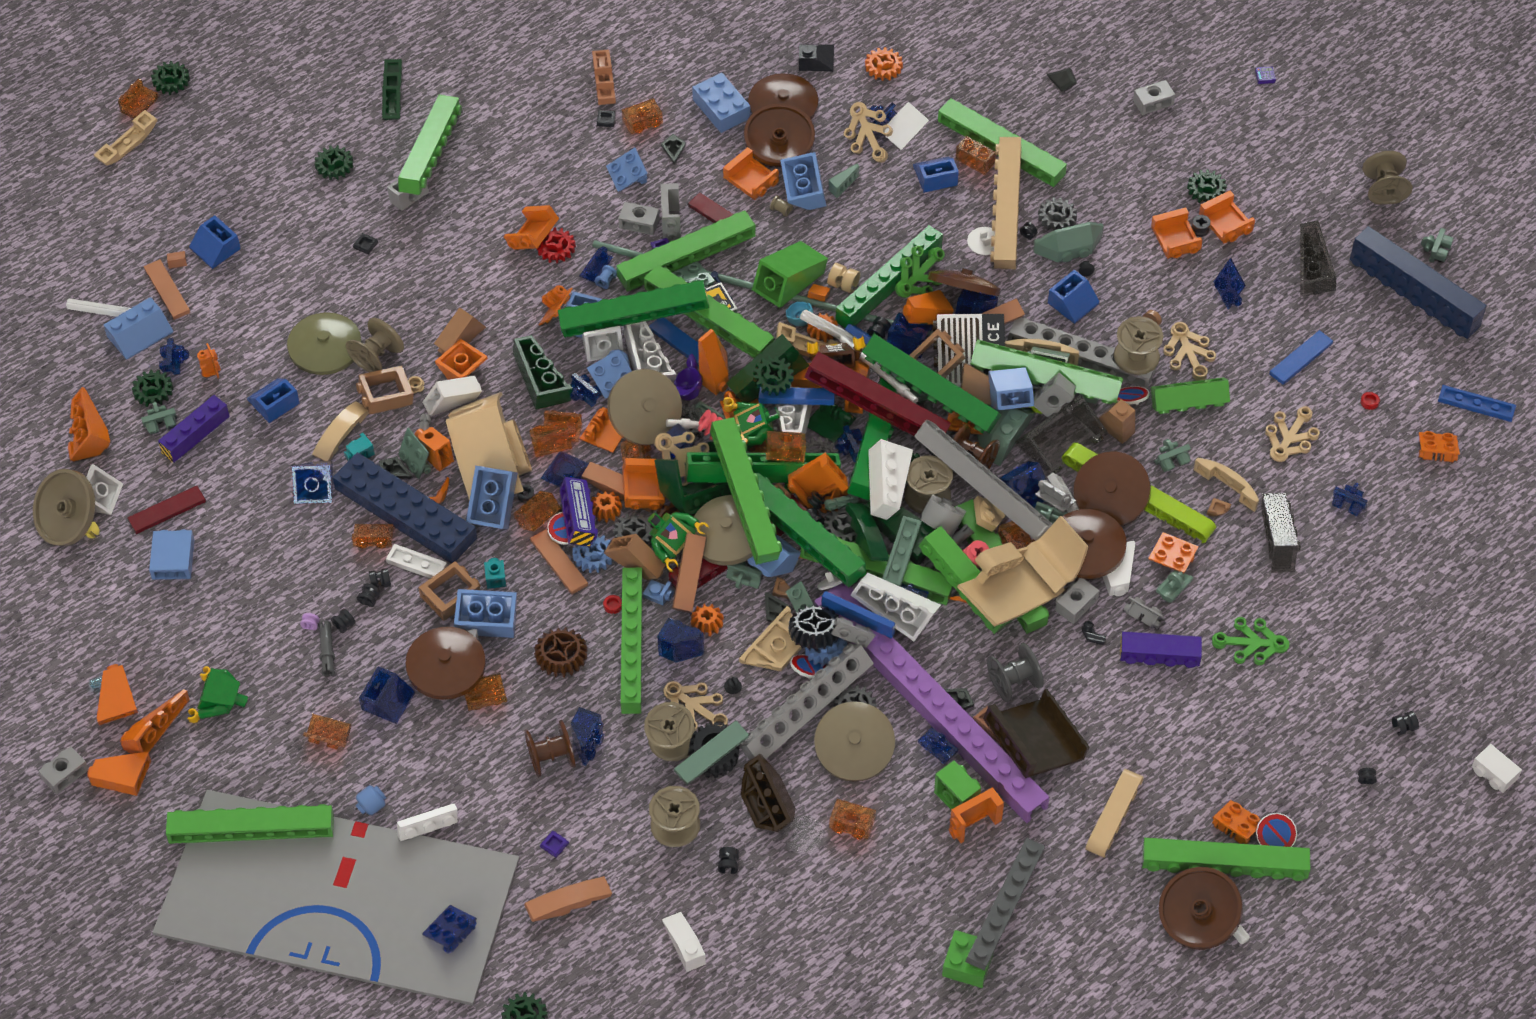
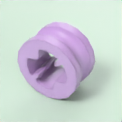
M305 613L302 616L300 625L304 629L316 630L320 619L315 614Z

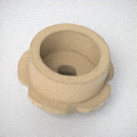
M413 376L408 379L413 394L424 390V381L420 377Z

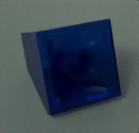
M560 450L541 479L561 487L565 477L582 479L581 476L589 463Z
M316 461L291 466L294 504L332 503V461Z

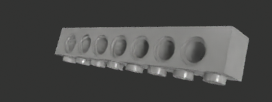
M1027 318L1016 319L1009 331L1008 341L1040 339L1070 346L1079 351L1078 366L1122 377L1124 382L1148 389L1155 374L1156 368L1147 374H1129L1120 369L1115 363L1113 356L1114 347H1108L1096 341H1090L1080 336L1048 327L1045 324L1030 321Z
M849 644L844 647L843 652L839 656L833 657L824 669H820L814 674L815 677L803 683L797 693L788 696L782 706L776 707L767 719H763L757 724L756 729L748 732L749 738L740 744V748L749 761L759 754H762L767 759L874 664L862 645ZM849 660V667H848V669H847L846 664H847V661ZM835 673V680L833 681L832 676ZM819 686H821V692H820V693H818V687H819ZM806 698L807 704L804 706V699ZM792 710L793 716H792V718L790 719L789 714H790V711ZM778 723V730L775 731V725ZM764 736V742L761 744V737Z

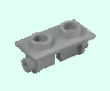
M1041 480L1038 483L1040 490L1035 495L1064 513L1076 502L1075 499L1070 497V494L1062 492L1051 485L1049 481Z
M1129 596L1128 598L1131 603H1127L1123 609L1126 611V614L1137 620L1143 614L1144 617L1141 622L1152 629H1158L1161 624L1159 620H1165L1164 616L1161 615L1163 612L1154 606L1152 608L1145 605L1146 602L1138 597L1133 599Z
M843 617L835 619L834 625L836 627L831 632L834 636L862 645L865 648L876 636L870 628L858 624L853 626V622Z

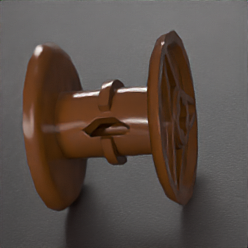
M964 424L955 434L953 440L986 468L990 469L998 454L1000 441L998 439L993 440L984 449L979 446L978 442L973 443L969 441L971 428L969 424Z
M562 719L558 723L560 735L552 738L547 736L545 737L546 740L534 743L530 732L524 730L529 755L538 778L542 774L540 762L549 759L555 761V758L566 755L570 766L576 767L569 735Z

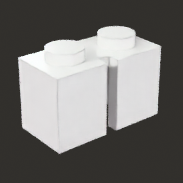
M1492 744L1474 759L1472 765L1474 772L1478 776L1487 778L1490 786L1495 790L1499 789L1502 793L1519 779L1522 771L1521 768Z

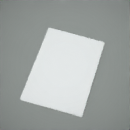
M908 102L887 124L893 129L892 135L887 138L902 150L929 120Z

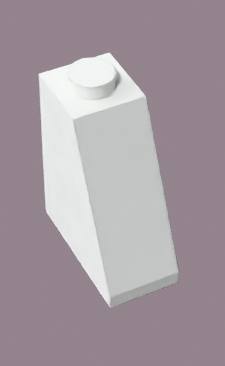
M475 376L438 381L424 399L423 404L428 414L432 417L476 400L482 392L481 386Z
M1135 541L1127 542L1124 559L1118 568L1110 574L1103 576L1109 596H1122L1129 590Z

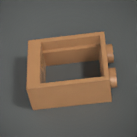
M936 329L909 356L917 359L940 337L956 354L938 372L939 375L945 378L965 359L963 355L965 351L958 343L954 345L950 341L952 337L945 330L941 332L939 329Z
M402 366L359 375L356 389L358 394L362 395L363 407L367 408L369 415L413 404V391ZM395 380L400 393L373 398L368 386Z
M456 561L418 587L420 597L443 621L455 614L457 597L445 604L433 592L434 589L455 574L469 587L467 590H480L481 587L476 578L472 579L467 569L463 565L460 566Z

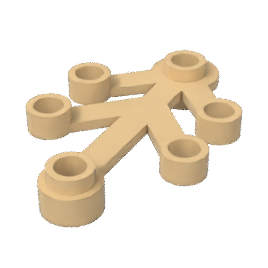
M862 102L854 103L850 108L852 120L849 128L845 129L844 136L849 140L854 139L859 121L861 128L856 142L851 145V151L855 154L861 153L864 139L867 136L873 149V159L879 163L885 162L888 158V153L879 146L873 131L888 137L892 135L893 129L887 124L881 126L869 123L866 117L875 118L878 122H883L886 119V114L882 110H868Z
M1184 322L1175 323L1170 331L1172 338L1168 345L1164 346L1163 353L1166 356H1172L1175 351L1174 347L1179 340L1182 346L1175 358L1170 361V368L1172 370H1179L1184 356L1187 355L1193 368L1192 377L1197 381L1205 380L1208 369L1204 365L1199 364L1195 353L1203 356L1208 362H1213L1216 359L1214 351L1204 349L1209 345V338L1190 332ZM1188 339L1198 342L1199 346L1189 343Z
M1303 406L1298 409L1297 419L1289 431L1285 423V413L1281 411L1275 413L1274 422L1277 423L1281 432L1282 443L1280 444L1277 439V427L1270 424L1265 430V434L1269 437L1272 444L1270 457L1274 461L1283 462L1287 460L1289 455L1307 454L1310 452L1311 443L1306 440H1317L1320 434L1319 429L1312 427L1306 433L1297 434L1303 423L1309 422L1312 418V411L1309 407ZM1301 442L1300 446L1289 447L1291 443Z
M684 432L682 435L671 437L668 433H661L655 439V447L662 452L663 459H671L670 452L675 455L676 460H678L680 476L685 478L682 486H685L689 483L686 481L685 474L687 452H702L700 449L702 445L705 446L703 452H708L709 445L707 443H698L697 446L679 449L674 444L682 442L692 443L695 436L692 432ZM687 434L690 435V440H689V441L686 440V435H687ZM663 439L666 441V444L664 446H662L661 441Z
M671 681L664 687V696L667 699L676 703L681 701L691 712L696 731L698 730V724L695 721L694 711L710 721L712 725H714V722H723L728 726L726 715L722 713L713 714L702 706L705 704L721 705L723 703V696L721 694L715 693L711 696L691 698L686 695L690 693L705 695L708 690L705 683L682 686L676 681ZM699 687H704L705 690H704V691H699L698 688H699ZM671 690H676L677 692H676V693H671L670 691H671ZM716 697H718V698H720L721 700L718 701V702H715L713 699L716 698Z

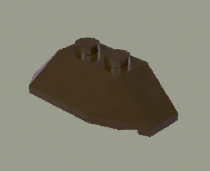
M762 754L757 755L744 765L743 771L745 772L742 779L741 796L756 828L779 832L793 822L796 808L780 775Z

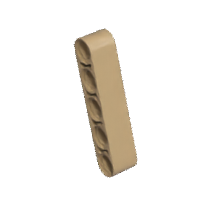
M1127 769L1123 770L1087 842L1085 850L1103 858L1106 857L1105 853L1107 849L1109 850L1114 840L1113 837L1118 832L1122 824V818L1126 816L1130 808V802L1134 800L1138 792V786L1142 784L1144 776Z

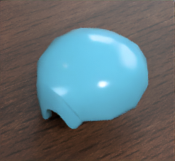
M803 301L791 304L785 311L789 323L796 327L807 325V322L800 319V315L804 310L814 314L811 304Z

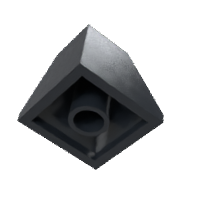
M799 44V71L833 72L834 44Z

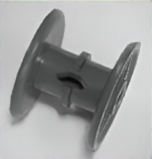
M1021 643L1018 647L1019 660L1016 662L1010 661L1004 667L995 657L989 656L987 658L990 679L1003 701L1007 703L1012 699V684L1016 683L1019 685L1022 683V680L1028 678L1029 682L1038 689H1041L1044 685L1039 662L1026 643Z

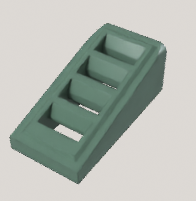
M855 164L829 179L828 190L836 198L858 178L859 165Z

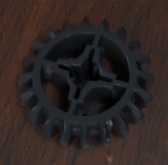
M812 605L810 608L805 606L804 610L798 609L797 613H793L789 621L788 632L791 640L795 642V645H800L802 649L807 647L809 651L812 648L818 651L819 648L825 650L826 646L832 647L833 643H837L839 638L831 634L836 627L834 621L837 617L839 618V615L835 614L834 610L830 611L828 607L822 608L821 605L819 607Z

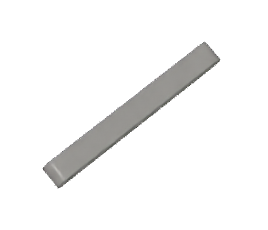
M925 420L915 434L916 439L1033 539L1038 540L1053 525L936 424Z

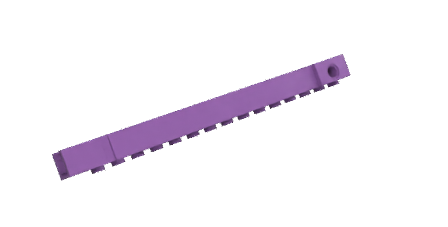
M841 583L828 591L869 610L851 596L854 591L851 586L848 588L844 583ZM822 596L814 601L815 607L821 605ZM843 617L844 619L853 622V626L858 624L850 619ZM870 629L876 636L867 648H863L873 661V666L959 755L1002 796V799L1026 824L1030 822V815L1035 808L1040 806L1043 810H1046L1049 804V796L1030 777L1025 778L1011 757L893 637L891 639Z

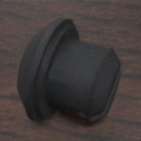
M1083 261L1079 265V273L1082 276H1090L1095 270L1089 261Z
M732 677L725 682L724 688L729 694H737L741 691L742 684L738 678Z

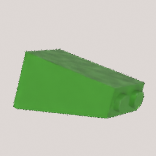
M799 241L760 259L752 290L780 308L824 274L828 258L802 241Z

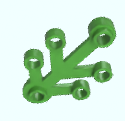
M919 245L912 247V259L904 257L900 260L901 280L895 286L896 294L902 298H907L912 293L924 294L926 289L928 292L933 291V288L929 285L923 287L913 286L917 281L941 285L942 283L929 280L928 275H924V273L935 262L943 260L945 256L943 249L940 247L931 248L928 251V259L920 266V256L923 255L924 250ZM912 266V276L908 278V268Z
M1243 617L1235 619L1234 627L1248 638L1226 636L1223 632L1215 633L1212 637V645L1217 649H1223L1227 645L1248 646L1243 651L1238 650L1235 652L1234 661L1237 664H1243L1246 658L1260 647L1268 648L1264 652L1255 653L1253 661L1256 665H1263L1274 653H1284L1289 648L1288 639L1282 635H1275L1266 627V621L1262 618L1256 619L1253 627L1267 639H1261L1246 625V619Z

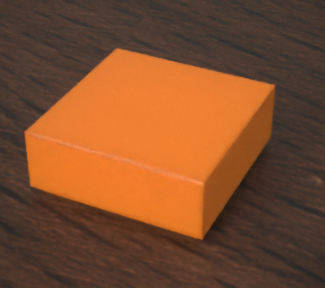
M813 284L808 291L807 297L825 302L831 288Z

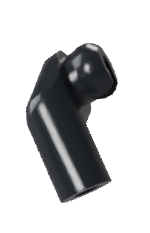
M1085 621L1082 626V633L1086 640L1104 645L1106 636L1097 634L1093 629L1094 624L1091 621Z

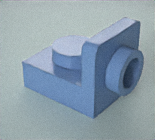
M651 579L642 595L644 598L664 606L665 602L670 601L674 594L672 582L668 581L664 585Z

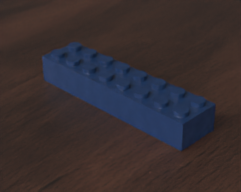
M1367 226L1355 237L1350 256L1353 265L1364 269L1369 276L1379 279L1384 286L1391 287L1399 296H1404L1410 300L1412 305L1419 306L1425 310L1427 315L1435 317L1443 326L1450 327L1460 337L1463 336L1468 339L1481 327L1487 307L1486 304L1371 227Z
M358 452L332 477L335 490L451 564L457 561L477 539L475 526Z

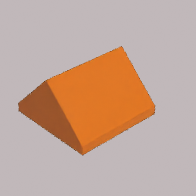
M460 339L435 361V364L445 377L450 380L467 377L486 361L488 357Z

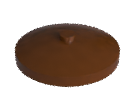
M780 73L759 80L749 93L748 104L750 105L751 115L767 105L787 104L802 110L812 119L818 109V94L813 85L806 79L793 74Z
M771 104L758 109L749 117L744 128L746 148L748 147L753 151V157L756 160L769 166L782 167L780 160L810 153L815 141L814 125L808 115L802 110L787 104Z
M962 268V271H929L928 274L929 280L994 296H999L1001 288L992 282L972 274L973 270Z
M1104 452L1090 458L1080 468L1074 482V498L1079 510L1092 509L1104 512L1114 518L1121 527L1132 523L1141 516L1151 496V483L1145 468L1137 459L1122 452Z
M1092 509L1075 510L1062 516L1088 545L1084 562L1076 577L1084 579L1099 578L1110 574L1118 568L1124 559L1127 541L1124 530L1114 518L1104 512Z
M438 627L423 633L412 643L406 655V671L409 681L414 688L427 697L440 700L458 698L473 690L481 681L486 667L484 649L479 640L468 631L456 627Z
M1209 867L1186 869L1174 876L1165 886L1159 901V916L1164 929L1174 941L1190 949L1205 950L1223 944L1236 932L1243 915L1242 897L1235 883L1223 872Z

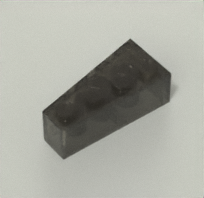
M1319 221L1300 224V297L1335 291L1337 277Z
M1286 493L1262 494L1261 511L1264 528H1266V542L1269 543L1268 555L1269 559H1272L1271 573L1295 572L1297 551H1300L1301 544L1300 540H1297V527L1293 526L1294 515L1293 513L1290 514L1291 502L1287 501Z

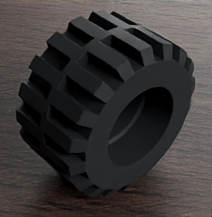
M714 722V725L711 726L710 723H706L705 728L700 726L698 732L694 731L689 744V757L727 728V725L718 726L719 723ZM740 745L705 771V777L709 778L710 774H714V778H718L719 774L725 776L727 771L731 772L733 766L737 764Z

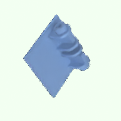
M635 147L606 166L617 191H622L636 181L641 184L647 182L648 173Z
M620 350L587 367L605 399L609 397L616 381L623 375L632 372Z

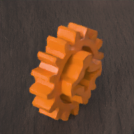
M886 47L883 50L877 48V52L872 50L871 55L867 54V59H865L866 72H869V76L875 75V80L881 78V81H884V78H887L890 81L891 77L897 78V74H901V69L903 68L902 56H899L898 52L893 53V49L887 51Z

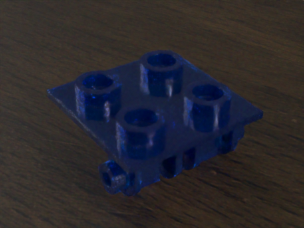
M1230 258L1213 281L1227 309H1230L1233 304L1236 307L1242 304L1240 293L1246 286L1232 258Z
M449 905L422 935L443 945V950L449 954L459 945L458 942H463L462 938L466 939L475 929L477 918Z

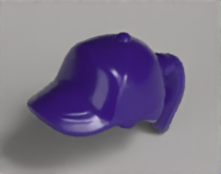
M690 354L687 359V368L680 371L674 381L681 399L686 401L693 400L699 395L703 382L693 354Z

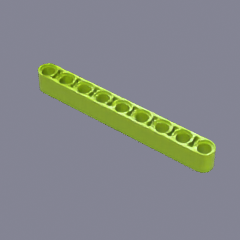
M1074 442L1063 454L1062 461L1068 467L1079 472L1084 463L1098 454ZM1151 485V496L1145 511L1163 521L1166 520V523L1178 530L1182 529L1187 535L1194 539L1198 538L1202 541L1201 543H1205L1215 531V523Z

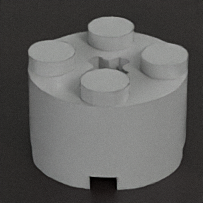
M932 494L920 518L934 529L942 526L948 535L953 536L966 511L958 506L953 507L952 501L944 497L941 499Z

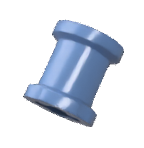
M604 265L602 273L595 278V284L608 289L611 280L616 278L617 271L609 265Z

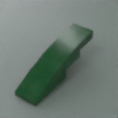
M385 59L382 86V120H398L401 114L402 59Z
M847 503L845 510L852 518L850 526L857 533L856 543L870 560L888 561L889 556L884 540L869 510L864 504Z

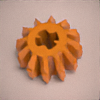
M819 312V317L838 326L834 316L829 317L828 313L822 315ZM807 323V333L811 338H816L819 341L821 339L825 343L827 339L833 340V336Z
M605 490L604 494L597 492V497H592V512L595 518L597 517L598 522L604 519L607 524L609 518L615 521V516L620 517L622 503L619 496H615L614 492L607 494Z
M705 603L702 606L703 608L697 606L695 612L691 614V626L694 627L695 633L700 632L702 637L705 632L708 633L709 637H711L712 631L718 634L719 629L723 627L724 620L719 607L714 608L713 604L706 607Z

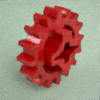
M554 227L553 231H550L538 246V255H542V260L548 258L549 263L552 260H555L556 263L559 260L565 262V257L571 258V253H575L576 244L574 236L570 235L569 231L564 233L563 228L557 231L556 227Z

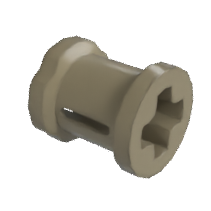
M778 195L773 198L770 204V210L781 212L784 217H787L793 209L792 204L782 200Z

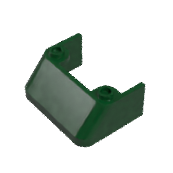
M709 441V452H717L714 442ZM654 460L659 489L680 513L692 515L697 513L710 500L725 495H732L728 483L692 482L682 486L678 460Z

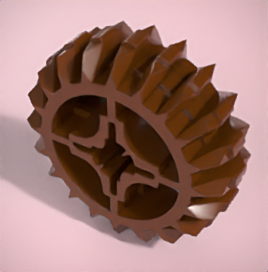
M557 627L556 631L550 629L549 634L543 632L542 638H538V644H535L534 656L536 663L540 666L542 672L547 671L548 676L552 672H554L556 678L559 673H562V676L565 678L566 672L572 676L573 669L579 672L580 666L584 667V660H587L588 649L586 641L582 639L580 633L575 634L574 629L568 632L567 627L564 630H560ZM551 645H554L551 649H549L548 652H546V650H547ZM576 651L575 655L568 660V657Z

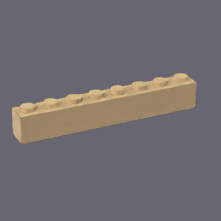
M1000 137L999 144H996V155H999V159H995V170H998V174H994V185H997V190L994 189L993 200L997 201L996 205H993V216H996V220H992V231H995V236H991V247H994V251H991L990 262H994V268L1016 269L1021 137Z

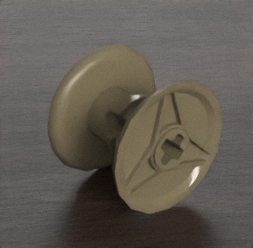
M1382 151L1373 154L1363 163L1362 170L1364 175L1376 180L1368 191L1369 200L1374 204H1397L1407 199L1412 193L1413 186L1411 182L1405 177L1399 176L1407 164L1406 157L1402 153Z
M1141 316L1130 317L1123 321L1117 330L1118 345L1115 347L1113 355L1115 363L1119 368L1134 375L1147 374L1153 371L1159 364L1160 359L1158 348L1161 346L1164 337L1161 327L1150 318Z
M370 318L367 325L372 337L366 339L365 344L360 341L349 340L346 343V350L359 367L367 372L383 370L378 356H383L385 349L389 352L401 353L404 350V343L389 324L378 318Z
M933 455L914 459L909 466L906 479L908 484L904 491L905 501L908 506L915 512L922 514L932 494L941 499L944 497L951 500L949 486L953 479L952 469L941 459Z
M664 702L656 705L648 713L644 722V731L648 738V744L651 751L657 757L666 761H679L689 756L690 739L696 729L692 714L684 705L676 702Z
M668 786L660 789L652 797L649 804L651 832L657 841L669 847H681L689 844L697 837L700 830V819L698 817L700 804L696 795L689 789L681 786Z

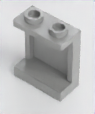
M679 183L660 184L663 239L667 238L669 241L681 238L680 215L669 214V211H680Z

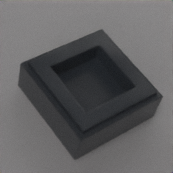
M598 110L597 126L614 127L616 111Z
M362 233L353 244V248L369 255L377 245L378 239Z

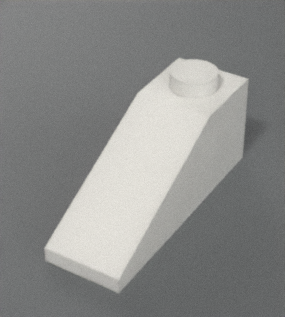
M679 912L662 919L686 972L705 965V953L683 914Z

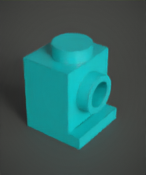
M364 433L360 434L359 439L353 440L346 445V451L343 453L347 461L357 452L366 458L375 455L373 444Z
M491 558L488 562H484L487 589L506 587L503 560Z

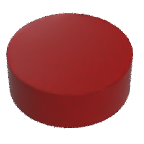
M1366 392L1362 395L1360 403L1365 409L1373 410L1379 406L1380 398L1376 393Z
M617 595L607 596L603 601L604 610L610 614L620 612L622 610V599Z

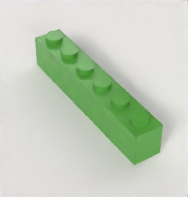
M942 526L924 537L919 545L922 553L928 556L934 563L935 568L946 577L947 582L958 591L960 597L970 605L973 612L983 620L989 630L996 634L1012 621L1010 620L994 627L957 588L959 584L975 579L980 571Z

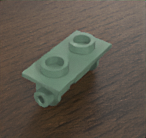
M802 581L786 591L796 613L798 609L804 610L805 606L810 608L814 605Z

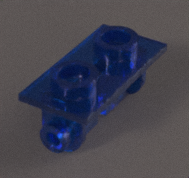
M606 247L598 248L579 277L595 283V278L602 273L604 265H608L613 256L608 255Z

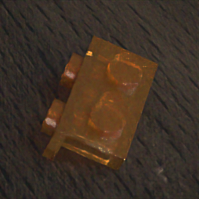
M138 78L120 96L118 100L120 112L135 119L144 110L147 111L159 98L158 93L144 87L142 80Z
M500 673L482 677L478 685L464 695L468 711L507 702Z
M312 714L307 733L304 732L303 736L308 737V742L319 745L320 741L327 743L326 747L338 750L339 746L345 748L352 724Z

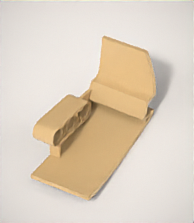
M502 392L461 406L450 412L449 418L446 419L450 439L469 500L475 465L518 472L514 494L524 491L519 476L532 471L515 420L505 421L500 404Z
M1060 516L1038 540L1031 542L1027 547L1016 549L1010 542L981 552L976 557L975 562L982 571L975 579L961 583L957 588L995 627L1024 615L1062 594L1065 591L1063 587L1067 583L1074 581L1084 562L1088 545L1068 522Z

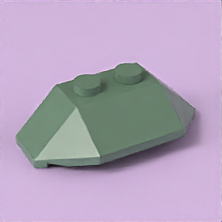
M1086 222L1054 230L1044 235L1041 239L1034 240L1033 251L1035 254L1055 262H1069L1078 257L1086 258L1093 253L1103 236V223Z
M1023 407L996 410L1001 414V417L990 434L985 431L983 435L977 434L978 442L984 449L991 441L996 439L1000 441L999 451L994 464L1001 466L1036 414L1031 409Z

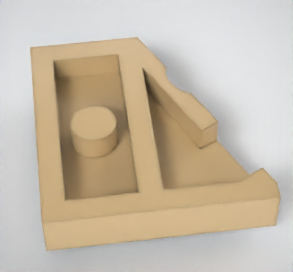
M978 495L973 500L976 523L993 532L1006 515L988 499Z

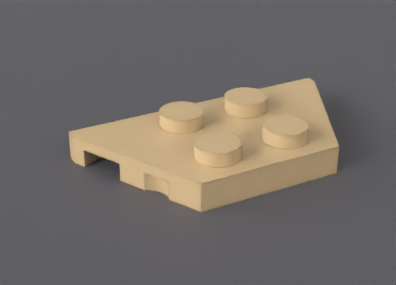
M786 606L739 658L741 664L782 671L790 663L792 657L799 653L802 649L801 646L795 645L788 632L789 621L792 617L790 607Z

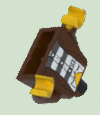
M863 336L859 339L854 337L853 348L847 343L821 345L819 351L817 341L813 344L807 342V353L810 355L811 362L817 352H820L848 368H856L855 361L859 360L862 348L865 347V341Z

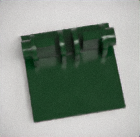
M836 404L820 405L809 418L807 428L835 444L856 420V417L852 416L850 412L847 413Z

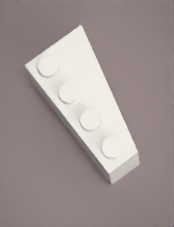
M646 321L625 325L623 333L632 370H655L667 376L674 383L676 373L674 369H671L667 357H664L659 343H656L653 338L654 335Z
M775 404L780 413L778 423L783 450L802 451L812 405Z
M880 439L869 449L871 515L887 520L900 509L913 449Z
M867 573L861 579L851 594L853 598L875 614L895 622V628L913 642L922 633L941 606L934 601L870 573Z

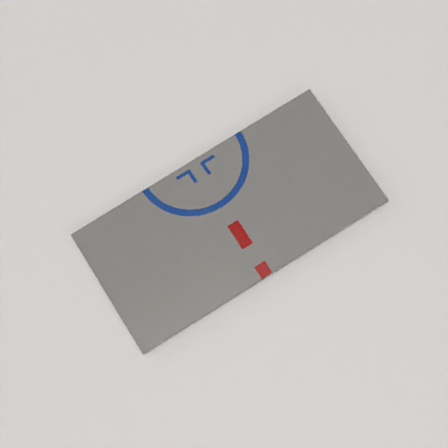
M207 790L200 809L205 811L218 808L225 810L236 808L256 809L257 807L276 808L282 805ZM334 817L333 837L186 843L152 933L159 937L473 1006L520 858L516 855L422 835L400 841L397 836V830Z

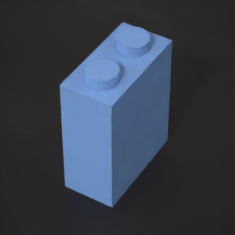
M192 530L153 531L149 567L152 580L191 579L195 541Z

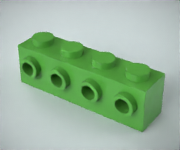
M1222 377L1152 386V407L1159 414L1170 413V410L1173 409L1187 411L1189 407L1204 409L1206 405L1212 404L1214 407L1224 406L1225 403L1230 402L1229 381Z

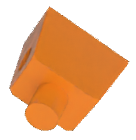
M429 427L425 431L420 428L415 432L414 435L429 452L427 461L439 472L454 462L450 440L433 427Z

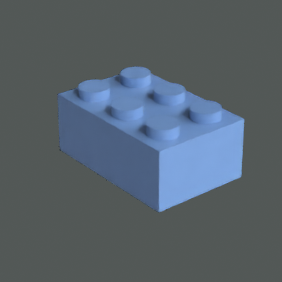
M722 72L692 87L694 102L720 133L749 119L750 105Z
M475 465L466 521L471 524L508 529L518 472Z

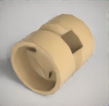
M835 263L830 270L827 284L835 288L841 287L843 291L852 294L854 290L851 287H857L861 273L852 268L847 270L846 266Z

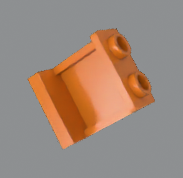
M747 147L723 167V178L755 200L759 196H764L767 189L771 186L777 185L779 182V170L775 168L771 171L753 158V151Z
M1231 191L1201 204L1199 215H1205L1210 219V228L1224 244L1229 241L1234 242L1243 234H1250L1255 224L1253 217L1248 219L1233 202L1234 194Z
M550 205L527 206L522 210V213L527 218L526 222L517 233L504 235V239L510 248H538L559 220V217Z
M1186 207L1152 216L1151 228L1167 259L1172 257L1179 258L1183 254H1194L1201 250L1202 239L1201 237H1196L1188 221L1189 212Z
M826 452L788 475V489L792 494L795 493L803 506L806 505L808 509L813 508L807 501V497L812 496V491H816L824 496L836 488H839L842 492L849 489L846 475Z
M625 458L622 466L625 508L634 510L640 508L662 509L665 497L659 489L654 461L656 459Z
M993 787L951 809L949 833L953 839L957 838L960 843H963L965 828L987 816L990 817L995 825L1002 821L1004 802Z

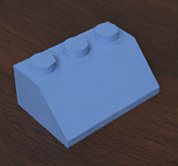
M813 152L780 160L788 203L807 210L825 207L826 200L816 153Z
M151 297L103 324L108 339L126 360L174 332L161 308Z
M458 589L454 627L466 631L477 629L478 636L514 638L517 592Z

